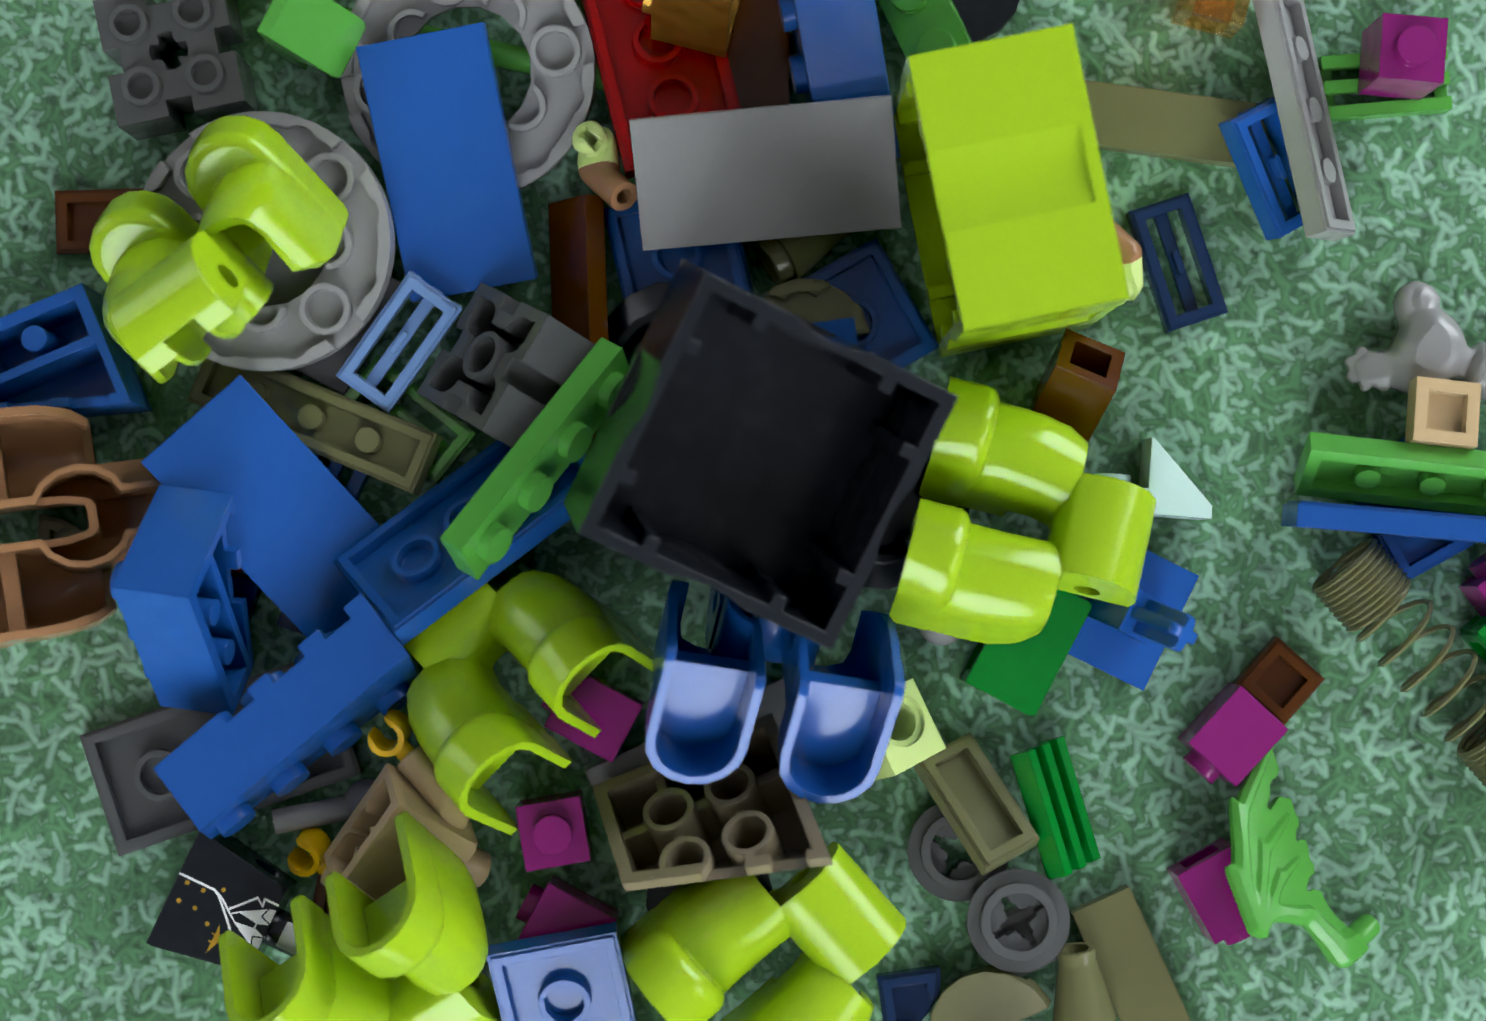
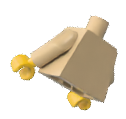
M398 710L388 711L384 716V720L396 732L398 740L387 739L378 728L373 727L368 733V746L376 755L381 757L395 756L400 763L397 767L386 763L332 843L328 835L320 828L303 829L296 838L298 846L294 847L288 855L287 863L289 870L294 875L300 877H309L317 872L321 875L320 883L324 886L325 877L337 871L376 901L406 880L394 818L397 815L406 811L463 861L475 882L476 888L480 887L489 875L491 855L489 852L477 848L478 842L470 818L466 817L436 782L434 778V765L421 746L414 748L409 743L408 739L411 736L412 728L408 722V717Z

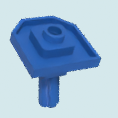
M1147 550L1135 604L1130 607H1124L1078 595L1089 601L1092 608L1068 654L1144 691L1164 648L1179 652L1186 644L1193 645L1197 640L1198 634L1193 631L1195 619L1190 614L1182 612L1199 576Z

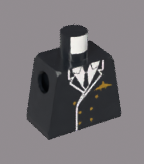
M199 831L146 943L156 948L221 965L218 937L227 930H231L262 953L265 952L267 946H270L292 957L297 953L292 914L286 911L285 908L297 885V881L231 835L224 838L219 833L213 839H209Z

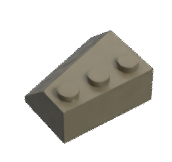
M772 713L756 719L744 759L736 770L723 779L708 784H684L668 779L653 768L650 762L592 786L625 891L833 865L807 798L802 799L789 790L779 774V728Z

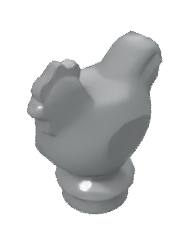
M1411 281L1397 290L1393 300V311L1397 329L1386 350L1370 352L1365 347H1357L1354 355L1347 357L1344 361L1347 368L1346 379L1350 383H1357L1361 392H1367L1371 388L1384 392L1391 388L1408 394L1409 381L1417 376L1482 383L1481 400H1486V342H1478L1473 347H1468L1460 325L1440 307V296L1436 290L1424 282Z

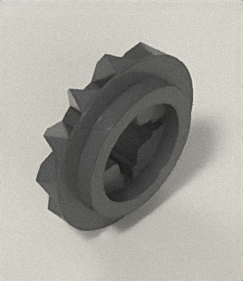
M937 804L930 805L911 827L907 846L910 868L923 888L936 897L954 902L969 901L970 896L976 892L987 876L1005 871L1008 862L982 876L972 859L970 862L965 859H959L954 867H950L947 875L944 874L947 867L945 862L948 853L940 847L939 842L933 839L935 835L942 839L948 837L954 840L957 836Z
M1012 867L997 874L987 876L976 892L970 896L965 923L975 950L985 961L1003 971L1025 973L1042 968L1060 953L1068 938L1070 913L1065 897L1050 879L1039 872ZM1006 897L1010 903H1014L1019 909H1025L1028 906L1034 907L1041 903V905L1033 909L1034 913L1027 919L1028 925L1031 928L1029 932L1034 938L1032 942L1029 943L1024 935L1021 936L1015 929L1008 930L1005 933L1001 931L997 935H993L1001 929L1000 925L1007 920L1006 913L1003 910L1005 906L1001 899Z

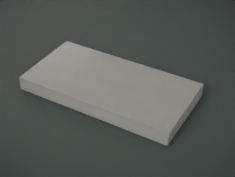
M891 95L632 118L629 120L643 251L901 228Z

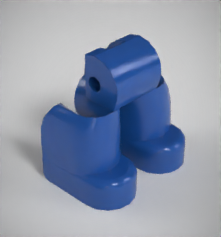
M672 580L655 643L653 686L646 710V755L653 768L668 779L684 784H708L723 779L736 770L747 753L764 693L766 661L782 664L785 710L778 731L779 774L786 787L802 799L807 798V800L815 803H840L856 798L870 788L880 772L905 692V677L901 661L899 638L895 622L890 615L877 611L861 610L852 648L844 662L829 666H819L814 664L820 644L742 609L728 596L711 587L705 630L706 648L693 645L681 636L680 623L689 583L682 580Z

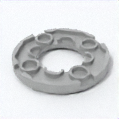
M357 0L351 12L361 18L366 24V29L357 47L418 35L434 17L455 8H482L502 16L520 33L530 56L531 83L520 109L506 122L520 189L531 185L545 176L572 149L573 132L577 126L587 121L596 86V58L588 25L575 0ZM355 49L343 75L339 77L341 78L344 99L349 112L348 118L362 144L381 164L357 51Z
M248 111L231 114L228 116L245 115L261 120L278 132L342 201L348 211V219L336 254L324 264L323 270L311 287L288 303L262 307L246 324L245 329L234 339H222L208 331L202 339L211 348L207 359L224 366L261 372L301 368L325 359L342 349L363 330L376 313L386 293L394 265L395 230L392 213L384 190L373 170L357 151L336 134L312 121L281 112ZM211 122L190 132V137L180 144L164 162L159 161L143 191L148 190L167 196L181 206L199 225L204 212L188 191L185 168L189 152L196 138L207 124Z

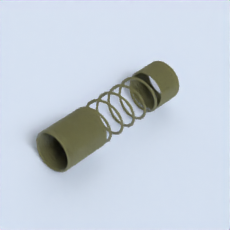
M1369 538L1351 548L1330 568L1326 569L1314 582L1312 592L1316 593V597L1321 598L1320 602L1325 603L1324 607L1329 608V612H1333L1334 617H1338L1337 621L1342 622L1341 626L1346 627V631L1355 632L1366 627L1356 636L1355 642H1362L1386 620L1416 605H1428L1427 612L1417 628L1400 646L1394 647L1378 661L1377 667H1384L1392 662L1412 642L1438 630H1450L1447 643L1434 660L1424 669L1409 677L1400 686V692H1407L1421 682L1436 666L1463 654H1470L1473 660L1469 669L1457 685L1444 695L1437 697L1423 710L1422 717H1430L1444 707L1461 689L1485 680L1486 674L1470 678L1478 663L1477 651L1461 649L1447 654L1455 639V626L1439 624L1424 629L1433 613V601L1418 599L1399 606L1410 589L1412 578L1407 577V573L1403 572V568H1399V563H1394L1395 558H1390V553H1386V549L1381 548L1382 544H1378L1377 539ZM1340 564H1342L1334 573L1331 574V572H1332L1336 567H1338ZM1486 703L1467 719L1456 724L1445 735L1444 742H1452L1458 739L1476 724L1486 713ZM1486 717L1462 738L1457 746L1456 756L1461 758V761L1465 762V766L1474 772L1473 775L1478 777V780L1484 786H1486V735L1482 739H1478L1486 732V726L1478 734H1474L1486 724Z

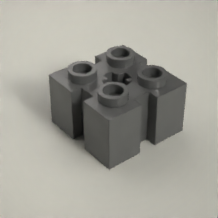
M154 0L93 1L102 50L122 66L124 72L108 76L117 124L119 128L137 141L186 131L184 115L197 113L207 122H211L231 114L259 111L251 66L235 50L231 51L230 45L245 42L237 0H172L158 4ZM184 49L188 55L179 57L181 65L172 69L168 65L170 57L176 51Z
M481 282L455 326L463 332L451 352L444 349L441 350L418 389L417 394L512 448L595 344L550 315L528 304L518 302L509 295Z

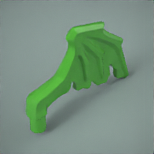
M1272 747L1245 777L1237 798L1232 797L1228 801L1231 865L1226 866L1224 870L1249 935L1259 939L1267 938L1274 923L1302 926L1329 963L1338 968H1347L1368 951L1367 945L1379 934L1380 925L1373 916L1361 914L1347 927L1332 912L1321 891L1316 889L1307 890L1308 880L1315 873L1314 864L1310 860L1306 840H1296L1299 819L1291 798L1281 796L1273 798L1268 806L1270 784L1279 772V767L1273 753L1274 747Z

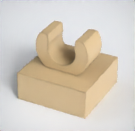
M1417 376L1410 380L1405 442L1472 450L1477 448L1482 383Z

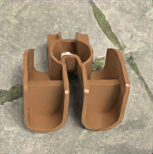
M40 405L0 408V515L57 507L85 506L88 529L69 537L0 544V649L11 647L17 643L41 641L71 635L100 625L117 612L116 600L112 598L110 591L112 571L119 561H124L158 486L162 485L140 462L144 458L96 464L89 420L66 408Z

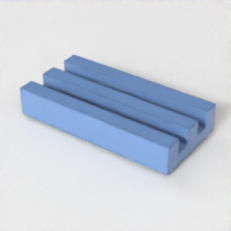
M409 271L336 374L339 379L387 413L394 409L465 309L443 295L444 293L436 287L422 280L423 278L413 271ZM413 291H415L423 299L365 380L356 372ZM434 306L443 311V314L386 394L377 387Z

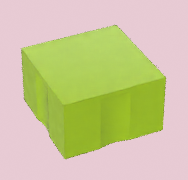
M1073 23L907 56L901 75L899 94L895 95L892 106L901 154L899 161L936 341L939 345L940 358L1064 333L1066 328L1072 331L1085 329L1129 299L1128 286Z

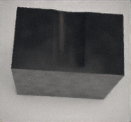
M682 259L563 504L578 534L665 574L692 579L706 584L728 596L742 609L828 649H832L876 562L877 552L887 523L896 507L914 487L958 396Z

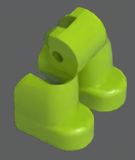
M245 115L224 116L207 124L196 138L188 155L185 176L189 193L204 212L200 225L181 206L167 196L145 190L129 191L112 199L101 213L93 228L89 244L92 263L99 275L107 283L102 306L104 326L111 337L159 384H164L171 379L178 362L185 365H199L209 356L211 348L202 340L208 331L222 339H234L245 329L246 324L259 312L273 291V282L265 274L272 255V248L292 272L321 267L336 254L348 219V211L345 205L284 138L261 120Z
M950 376L945 390L958 396V399L932 449L921 483L919 495L926 499L920 498L911 523L910 534L912 536L899 585L889 612L893 621L898 624L984 644H1011L1022 642L1042 631L1050 616L1057 590L1124 607H1130L1135 604L1156 509V498L1149 491L1136 484L1118 478L1084 473L1088 442L1071 426L1045 414L1000 402L998 392L991 386ZM954 506L970 508L1001 517L1008 511L1031 517L1048 526L1047 541L971 523L969 514L965 510Z
M538 570L523 572L510 579L504 586L495 577L403 646L423 667V670L411 682L407 691L408 722L419 745L434 765V778L466 817L508 835H512L518 829V825L485 787L484 783L516 750L531 751L562 768H566L572 762V759L558 742L537 722L526 707L514 701L503 688L493 670L495 662L505 652L509 651L528 672L530 685L558 718L594 738L602 729L571 695L574 689L613 651L624 653L653 672L654 652L611 609L562 576Z
M403 811L394 818L406 880L374 901L337 871L332 872L325 877L330 916L302 894L290 901L297 953L280 965L235 932L227 930L218 937L225 1010L229 1021L497 1020L500 1012L493 982L481 972L488 957V938L475 882L463 861L447 845L430 833L425 826L409 813Z
M832 841L827 846L833 865L803 868L781 888L774 889L769 893L755 875L680 884L621 937L623 963L644 996L667 1021H708L722 1007L725 999L724 993L771 951L788 938H791L802 951L794 964L779 978L771 977L721 1021H870L874 1006L869 996L861 989L858 993L851 984L874 967L893 948L906 928V919L839 843Z

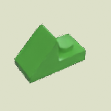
M272 0L257 32L283 60L303 70H306L309 65L333 78H339L343 75L366 29V24L361 18L333 0Z

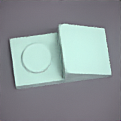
M1153 437L1142 440L1139 486L1149 491L1156 498L1154 517L1191 520L1212 519V505L1159 442ZM1093 473L1096 475L1118 478L1131 483V475L1115 473Z

